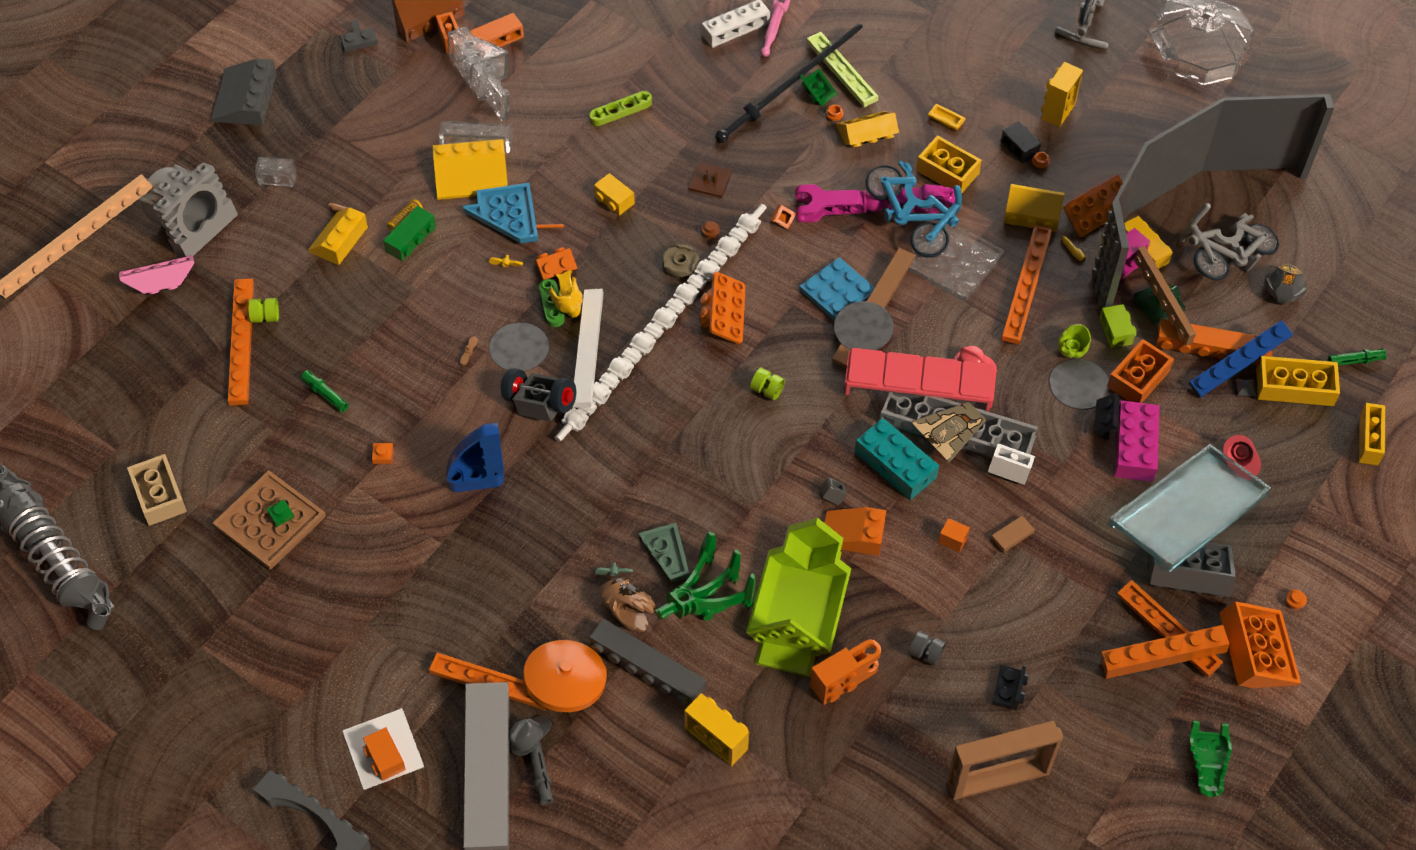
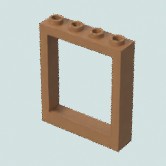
M1050 721L956 746L947 777V784L953 800L1049 775L1063 740L1060 727L1056 726L1055 721ZM1037 748L1035 755L969 772L971 765Z

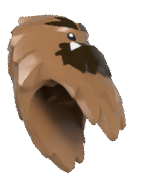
M625 577L614 578L601 586L603 588L601 590L602 598L613 616L628 629L645 632L646 627H648V621L646 620L644 610L652 614L654 613L653 608L656 607L651 596L646 594L636 584H631L629 579Z

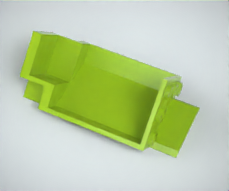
M819 518L788 526L783 546L768 551L746 631L756 642H759L754 661L756 665L810 677L815 657L831 652L851 568L840 560L844 538Z

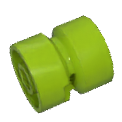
M266 298L264 301L261 299H250V322L262 323L263 320L278 322L279 305L277 298Z
M760 367L753 376L750 389L759 394L764 392L765 397L775 401L783 390L785 379L776 374L771 375L770 371Z

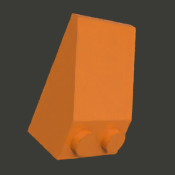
M869 507L830 510L826 512L825 524L844 538L841 550L879 556L887 510Z

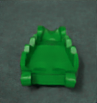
M1192 720L1189 747L1198 775L1199 792L1205 796L1218 797L1224 791V777L1232 753L1229 723H1221L1220 733L1199 731V720Z

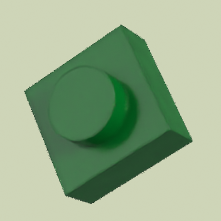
M285 500L267 508L268 514L277 527L295 518Z

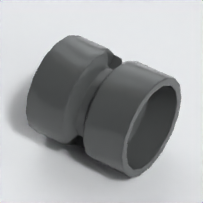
M919 630L911 644L909 654L919 659L924 657L925 662L936 666L944 651L946 642L936 637L931 639L929 634Z

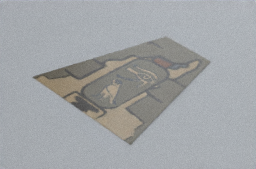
M970 402L911 422L950 462L984 424L986 419Z

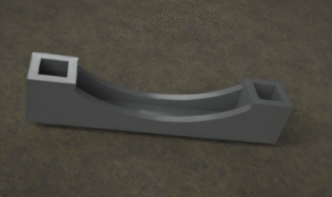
M269 770L253 788L256 798L271 809L275 806L289 807L302 811L318 820L334 837L337 843L335 850L371 849L369 837L362 831L356 832L347 820L343 819L341 821L336 817V813L328 807L325 809L321 807L320 802L311 795L307 797L298 785L294 784L292 786L289 784L287 778L281 773L275 774Z

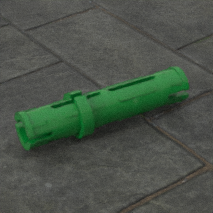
M1384 348L1376 350L1363 349L1361 352L1329 355L1328 362H1338V366L1356 363L1369 364L1371 361L1386 360L1387 352Z
M306 370L302 374L301 380L307 383L313 392L320 394L341 413L348 409L349 403L330 389L323 379L317 378L310 370Z

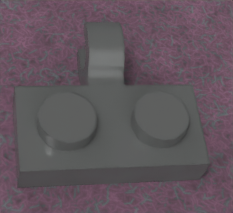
M357 19L351 21L353 32L341 34L345 52L378 45L374 28L360 30Z

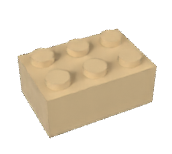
M165 454L127 467L149 526L187 512Z

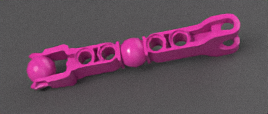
M815 184L799 185L795 189L796 199L809 203L797 208L796 219L799 222H817L825 215L866 213V209L874 213L886 208L892 210L888 200L876 199L869 192L866 194V190L824 191ZM925 184L922 187L912 188L914 196L920 200H927V197L932 195L947 208H950L955 202L954 190L950 187ZM902 188L901 192L896 196L901 209L908 201L905 195V188ZM873 190L879 196H886L884 192ZM915 206L911 211L922 212V214L941 213L935 207L920 208Z

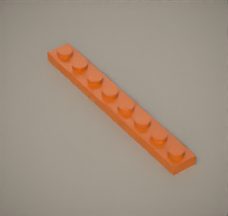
M1036 224L1034 226L1002 335V341L1020 345L1052 228Z
M253 278L234 280L228 389L229 406L247 405L249 402L252 338L249 300L253 299L254 295Z

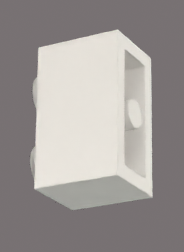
M998 444L988 472L1025 485L1035 456Z

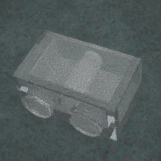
M258 157L255 167L258 184L294 186L297 172L293 159Z

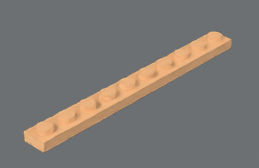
M142 174L2 278L0 280V294L4 298L12 295L20 287L28 283L32 278L153 188L151 183Z

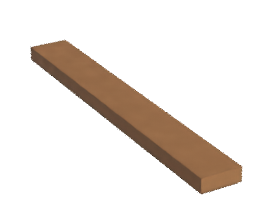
M899 248L867 302L876 303L885 309L915 260V254ZM841 343L832 358V362L847 368L848 354L851 349Z

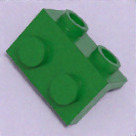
M820 68L806 78L803 74L800 75L803 80L801 85L806 91H811L809 96L814 103L818 101L823 106L838 95Z

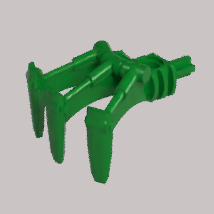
M708 532L698 553V559L700 560L684 584L667 594L666 604L655 610L657 618L663 620L674 613L681 619L683 616L694 613L695 615L702 614L703 619L709 621L713 618L714 614L725 611L726 608L742 602L749 610L754 603L753 596L756 581L753 573L749 576L743 591L723 598L708 599L726 581L730 580L736 585L740 571V552L737 549L733 551L725 572L698 589H693L704 564L707 562L712 565L714 560L716 536L714 533Z

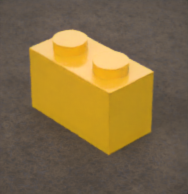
M610 173L594 184L595 198L599 202H603L610 211L617 213L619 216L635 204L634 192Z

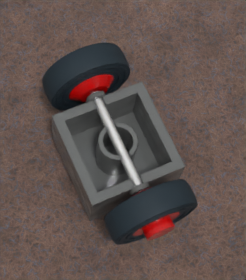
M511 368L506 371L501 381V395L503 399L515 403L521 416L551 422L557 412L566 413L570 411L576 400V385L567 378H556L531 373L527 378L523 370Z

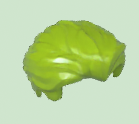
M1081 324L1069 326L1061 333L1058 339V350L1063 356L1068 358L1082 357L1090 348L1091 335L1089 330Z

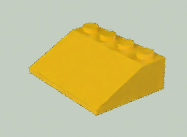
M503 139L433 145L437 200L476 197V190L508 186Z

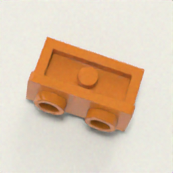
M564 247L554 250V254L548 255L544 253L537 256L538 259L534 261V264L538 267L542 281L554 278L556 274H563L568 270L574 271L578 269L570 248L565 250Z

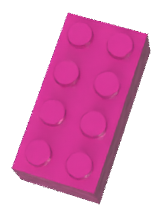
M1121 400L1118 428L1116 429L1114 477L1154 481L1158 470L1160 405Z

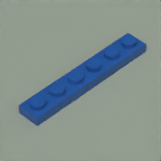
M1281 320L1189 382L1190 386L1199 398L1203 397L1260 359L1261 356L1266 355L1290 339L1293 333Z

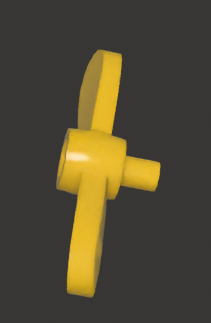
M506 255L503 259L489 258V263L492 265H502L503 267H509V265L523 266L522 262L510 260L509 255Z

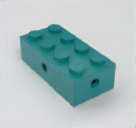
M884 418L856 440L855 453L909 500H912L937 478L939 465Z

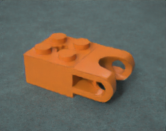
M872 639L866 640L851 650L844 648L812 667L810 687L823 705L828 702H835L846 691L848 693L853 691L859 683L873 676L878 671L879 663L877 660L881 655V646ZM867 648H873L876 651L873 654H865Z

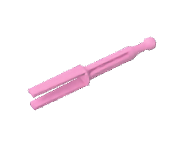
M774 0L773 13L765 35V44L760 50V54L763 57H767L770 54V46L775 40L783 13L788 10L790 0H785L784 3L779 2V0Z

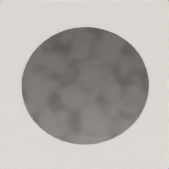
M867 301L847 305L838 313L834 322V331L838 340L849 349L877 350L890 340L894 330L893 320L888 311L876 303Z
M513 323L502 327L493 335L489 345L493 361L506 370L517 368L527 371L535 368L546 358L549 350V342L545 333L538 327L528 323Z
M1083 359L1066 360L1058 364L1051 372L1049 380L1051 391L1059 401L1067 406L1078 409L1092 408L1096 406V400L1108 396L1109 388L1107 387L1109 379L1106 373L1098 365Z

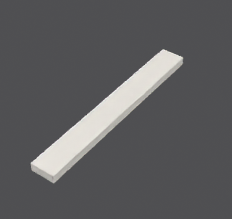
M603 289L584 290L574 378L577 394L573 407L592 406Z

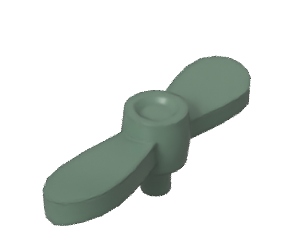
M614 562L610 568H596L595 573L598 575L610 574L611 576H618V573H633V569L618 568Z

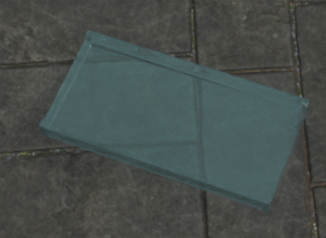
M1209 444L1113 514L1109 519L1108 525L1121 531L1165 565V569L1170 572L1268 497L1271 487L1212 444Z

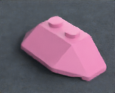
M189 255L119 272V278L121 282L144 294H155L159 290L166 288L167 290H172L182 284L194 265V257Z

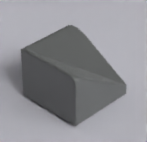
M827 477L821 486L822 497L837 505H840L847 495L844 484L830 477Z

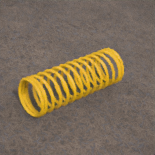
M412 199L387 223V227L391 232L394 230L393 227H397L393 223L395 220L400 224L411 213L407 208L409 205L415 209L417 205L414 202H416L423 208L418 200Z

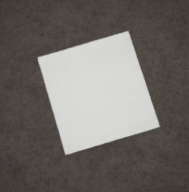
M403 709L342 730L363 790L424 767ZM387 727L404 761L406 770L382 781L380 775L375 776L370 765L373 761L371 757L367 758L362 747L365 746L364 737Z

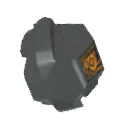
M1285 264L1279 266L1264 279L1267 291L1272 295L1275 302L1285 305L1296 301L1307 291L1303 280V273L1294 265Z

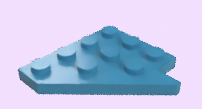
M529 183L476 190L478 204L463 206L464 213L519 243L538 241Z

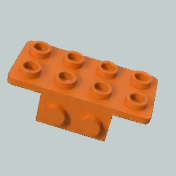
M715 272L713 274L712 288L701 297L700 326L704 328L710 326L709 330L712 334L740 344L743 341L745 284L722 273Z

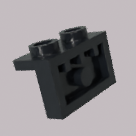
M1003 665L1000 666L992 705L1017 711L1019 703L1023 704L1025 697L1022 686L1027 685L1029 674L1025 673L1027 666L1022 665L1021 670Z

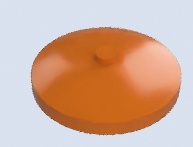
M556 640L539 646L529 655L524 666L523 681L528 694L539 705L557 712H576L591 706L601 697L605 689L607 673L601 657L587 645L571 640Z

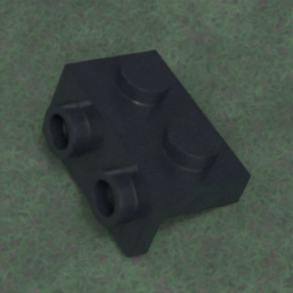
M1116 393L1096 400L1094 432L1105 440L1109 439V431L1118 428L1120 396Z

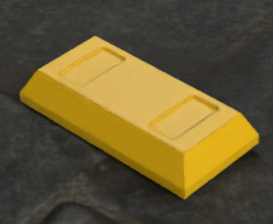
M935 104L927 114L929 118L955 131L966 120L965 117L938 104Z

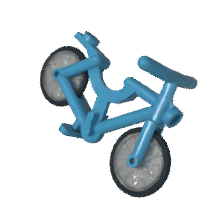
M902 160L898 162L906 177H902L901 173L892 166L881 165L873 168L866 177L865 185L869 194L874 198L889 201L892 210L889 208L884 210L886 222L890 223L893 215L894 221L898 225H904L908 221H938V223L926 222L918 225L911 234L910 242L913 250L920 256L933 258L941 255L949 244V236L944 228L947 224L950 227H954L960 221L955 216L962 207L960 186H954L955 202L950 208H947L932 195H929L927 200H920L914 196L912 188L916 186L917 180L911 173L913 170L908 162L903 163ZM905 187V195L908 201L901 209L896 196ZM915 206L920 208L935 207L941 212L910 214Z

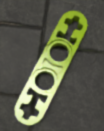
M642 91L593 109L590 112V122L594 126H601L646 109L652 105V95L647 91ZM629 103V104H632L633 106L630 107V108H627V107H625L624 105ZM612 109H615V110L618 111L617 113H614V114L609 113V111L612 110Z

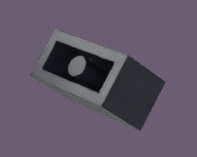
M1019 121L1002 131L1000 142L1022 164L1032 159L1040 151L1041 142Z

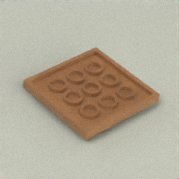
M268 470L213 522V526L271 570L326 517V513ZM285 500L295 518L277 527L268 514L267 508Z

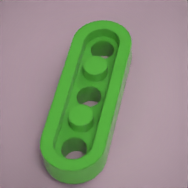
M545 279L539 284V293L546 322L551 327H559L564 323L565 316L563 312L557 310L549 293L550 287H553L554 292L559 296L558 287L554 280Z

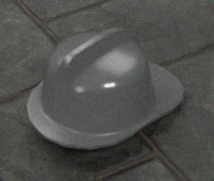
M537 716L532 719L525 718L516 722L509 733L512 753L516 756H524L530 753L550 730L551 719L547 716Z

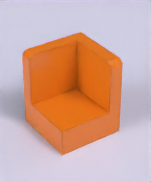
M947 519L940 532L938 543L960 553L968 538L970 527L952 519Z

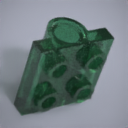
M1175 284L1168 285L1184 312L1186 307L1181 302L1179 288ZM1151 287L1134 294L1133 299L1153 325L1160 322L1161 319H1168V315L1165 310H1162L1157 296L1152 293Z

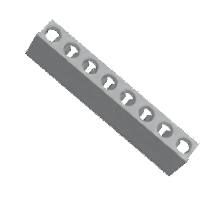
M889 392L879 421L884 418L897 429L925 437L911 421L961 405V403L940 397ZM977 409L986 421L963 446V449L992 458L998 444L1027 454L1031 453L1036 438L1037 426Z
M508 682L466 684L465 850H509Z

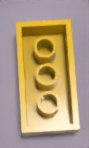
M1261 356L1257 365L1258 400L1334 406L1340 395L1338 362Z

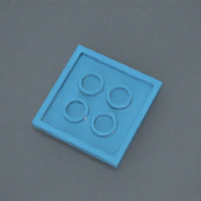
M839 257L800 285L799 290L835 321L838 313L847 305L867 301L875 287Z

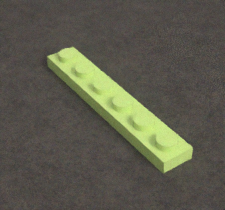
M822 32L807 38V44L817 55L832 45ZM837 49L822 60L863 107L878 101V95Z

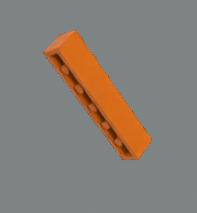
M1161 319L1157 331L1156 347L1223 360L1256 338L1257 335L1191 324L1196 336L1192 344L1185 346L1183 341L1178 338L1177 331L1170 324L1169 320ZM1270 351L1264 356L1272 357V351ZM1258 359L1252 364L1258 365L1260 359Z
M1220 625L1102 651L1101 664L1105 677L1108 679L1227 653L1229 641L1224 626Z

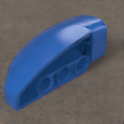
M498 422L478 427L465 436L452 451L446 467L447 483L451 491L463 492L494 488L503 484L504 465Z

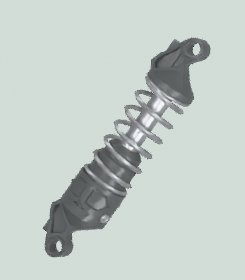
M0 464V528L10 535L14 541L21 543V551L29 552V562L37 563L36 571L37 573L45 574L44 582L46 584H54L52 593L56 595L62 606L88 609L87 625L94 630L103 629L111 611L115 608L109 600L108 584L100 580L93 570L88 569L86 560L80 558L79 551L72 547L70 539L64 536L62 528L56 526L55 519L49 516V512L43 504V498L32 490L31 482L19 479L15 473H12L8 468ZM63 540L67 542L68 547H60ZM62 550H68L66 556L62 554ZM71 551L76 554V558H68ZM32 554L43 555L41 559L37 560L32 559L31 556ZM47 560L51 568L44 571L40 570V564ZM76 560L74 566L72 567L69 561ZM79 561L83 563L84 568L76 569ZM52 571H55L59 576L55 581L48 580V575ZM62 581L63 583L60 585V587H59L58 590L56 591V589H55L56 586L59 584V582Z

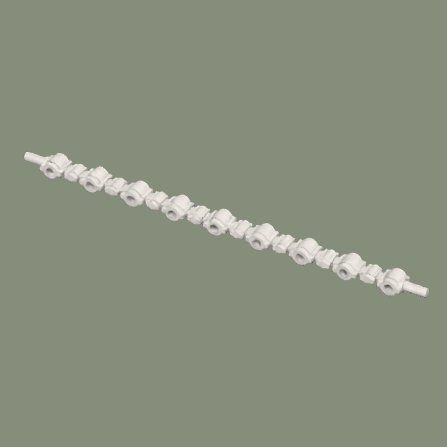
M761 204L753 214L745 213L740 216L736 227L730 231L729 237H722L715 250L708 256V260L705 259L699 262L694 274L687 280V284L683 283L677 287L673 298L665 305L666 308H659L655 312L651 322L644 328L645 333L640 332L633 337L632 342L629 344L631 348L628 347L622 353L623 358L618 356V358L612 360L607 372L599 379L600 383L595 382L592 406L573 407L570 411L566 412L562 420L565 426L555 436L558 442H561L571 430L577 432L583 429L589 419V416L586 414H593L597 409L595 404L600 406L608 400L609 395L612 393L610 389L613 390L620 382L618 379L623 380L630 375L634 368L633 364L639 362L642 357L640 353L645 355L652 350L656 343L655 339L661 337L664 332L663 329H670L674 325L678 315L685 309V305L692 304L699 294L698 290L703 289L707 281L713 280V274L720 270L719 266L722 267L725 264L727 257L731 258V256L736 255L741 243L746 240L748 234L751 235L757 231L761 223L758 218L767 208L764 204Z

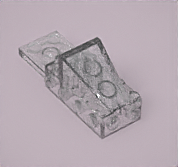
M467 26L448 32V59L478 100L486 99L501 121L507 120L508 112L510 111V93L503 87L501 80L508 78L509 52L473 36Z

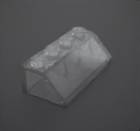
M443 120L439 130L440 145L503 139L504 150L510 153L514 124Z

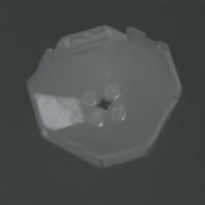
M1164 0L1148 29L1151 40L1154 41L1160 51L1162 59L1178 61L1175 74L1186 79L1189 76L1197 78V83L1202 85L1234 78L1245 58L1247 50L1251 46L1255 34L1240 8L1219 0ZM1203 15H1205V17H1209L1208 20L1203 19Z

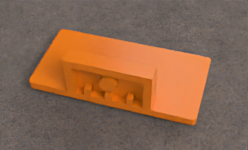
M1115 175L1109 180L1092 187L1063 206L1079 238L1108 221L1107 212L1111 210L1112 203L1123 184L1119 175Z

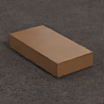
M1021 516L994 533L991 539L1004 553L1032 535L1035 529Z

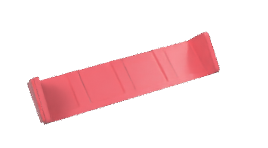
M852 348L848 354L844 391H846V395H849L850 387L982 402L986 403V411L990 412L994 400L997 368L989 363L960 362L955 359L929 356L920 357L919 355L883 353L878 350Z

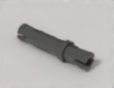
M539 742L530 752L535 775L534 785L538 789L540 804L549 805L554 801L550 788L551 779L547 774L542 745Z

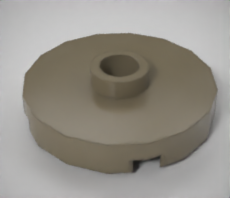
M675 245L673 248H668L663 254L664 269L676 277L691 275L699 264L698 254L692 247L687 245Z

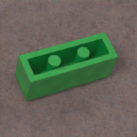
M417 206L383 240L385 252L400 261L410 256L413 250L422 244L424 239L435 230V215Z

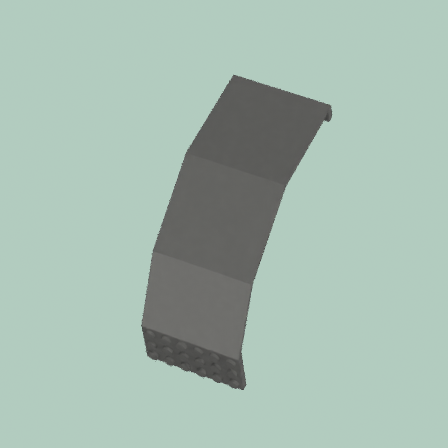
M1331 94L1221 98L1144 143L1112 203L1111 210L1107 212L1108 221L1104 223V234L1101 235V245L1098 246V257H1095V268H1092V278L1096 281L1095 293L1099 296L1098 308H1101L1102 311V308L1110 307L1114 302L1129 250L1124 224L1129 214L1202 171L1297 168L1300 179H1307L1334 110Z

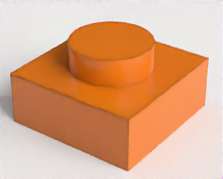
M373 443V464H392L393 443Z

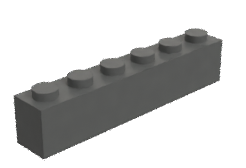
M605 619L601 621L590 636V646L596 653H602L611 662L621 664L629 673L637 674L647 684H654L659 687L662 693L672 695L682 705L689 706L706 690V680Z

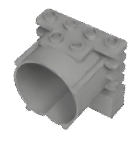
M201 163L193 171L178 165L156 171L148 179L153 188L138 199L141 202L145 216L166 228L165 232L170 236L168 240L175 254L179 257L194 256L238 215L231 199L226 197V191L222 189L223 185L218 181L219 177L214 173V167L207 163Z

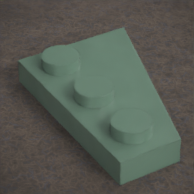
M677 523L638 533L671 582L690 577Z

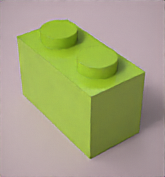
M1124 304L1102 308L1099 320L1110 347L1132 345L1136 336V328L1132 326L1130 314L1126 311Z

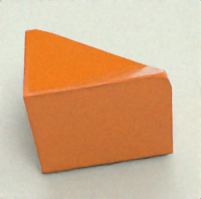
M777 205L770 221L789 229L796 213L782 205Z

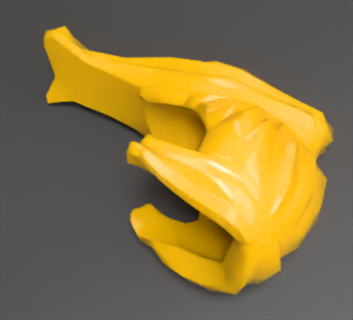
M568 270L563 274H556L560 287L559 296L556 295L553 287H550L549 293L557 310L567 313L572 318H577L581 314L583 295L579 291L576 278L573 277L571 280L572 271Z

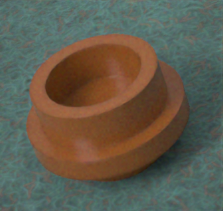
M712 221L704 223L702 225L703 235L709 239L715 238L719 233V225Z

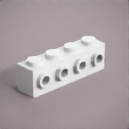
M761 0L750 2L747 5L703 22L702 36L713 48L769 24L770 11Z

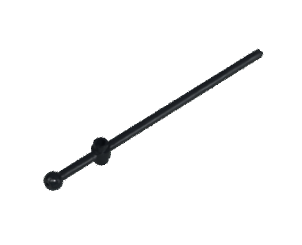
M858 23L756 105H753L752 102L748 103L743 108L746 111L744 115L725 130L721 129L716 132V140L719 143H725L729 135L751 118L754 122L762 116L759 112L762 108L801 78L800 75H805L863 28V25Z

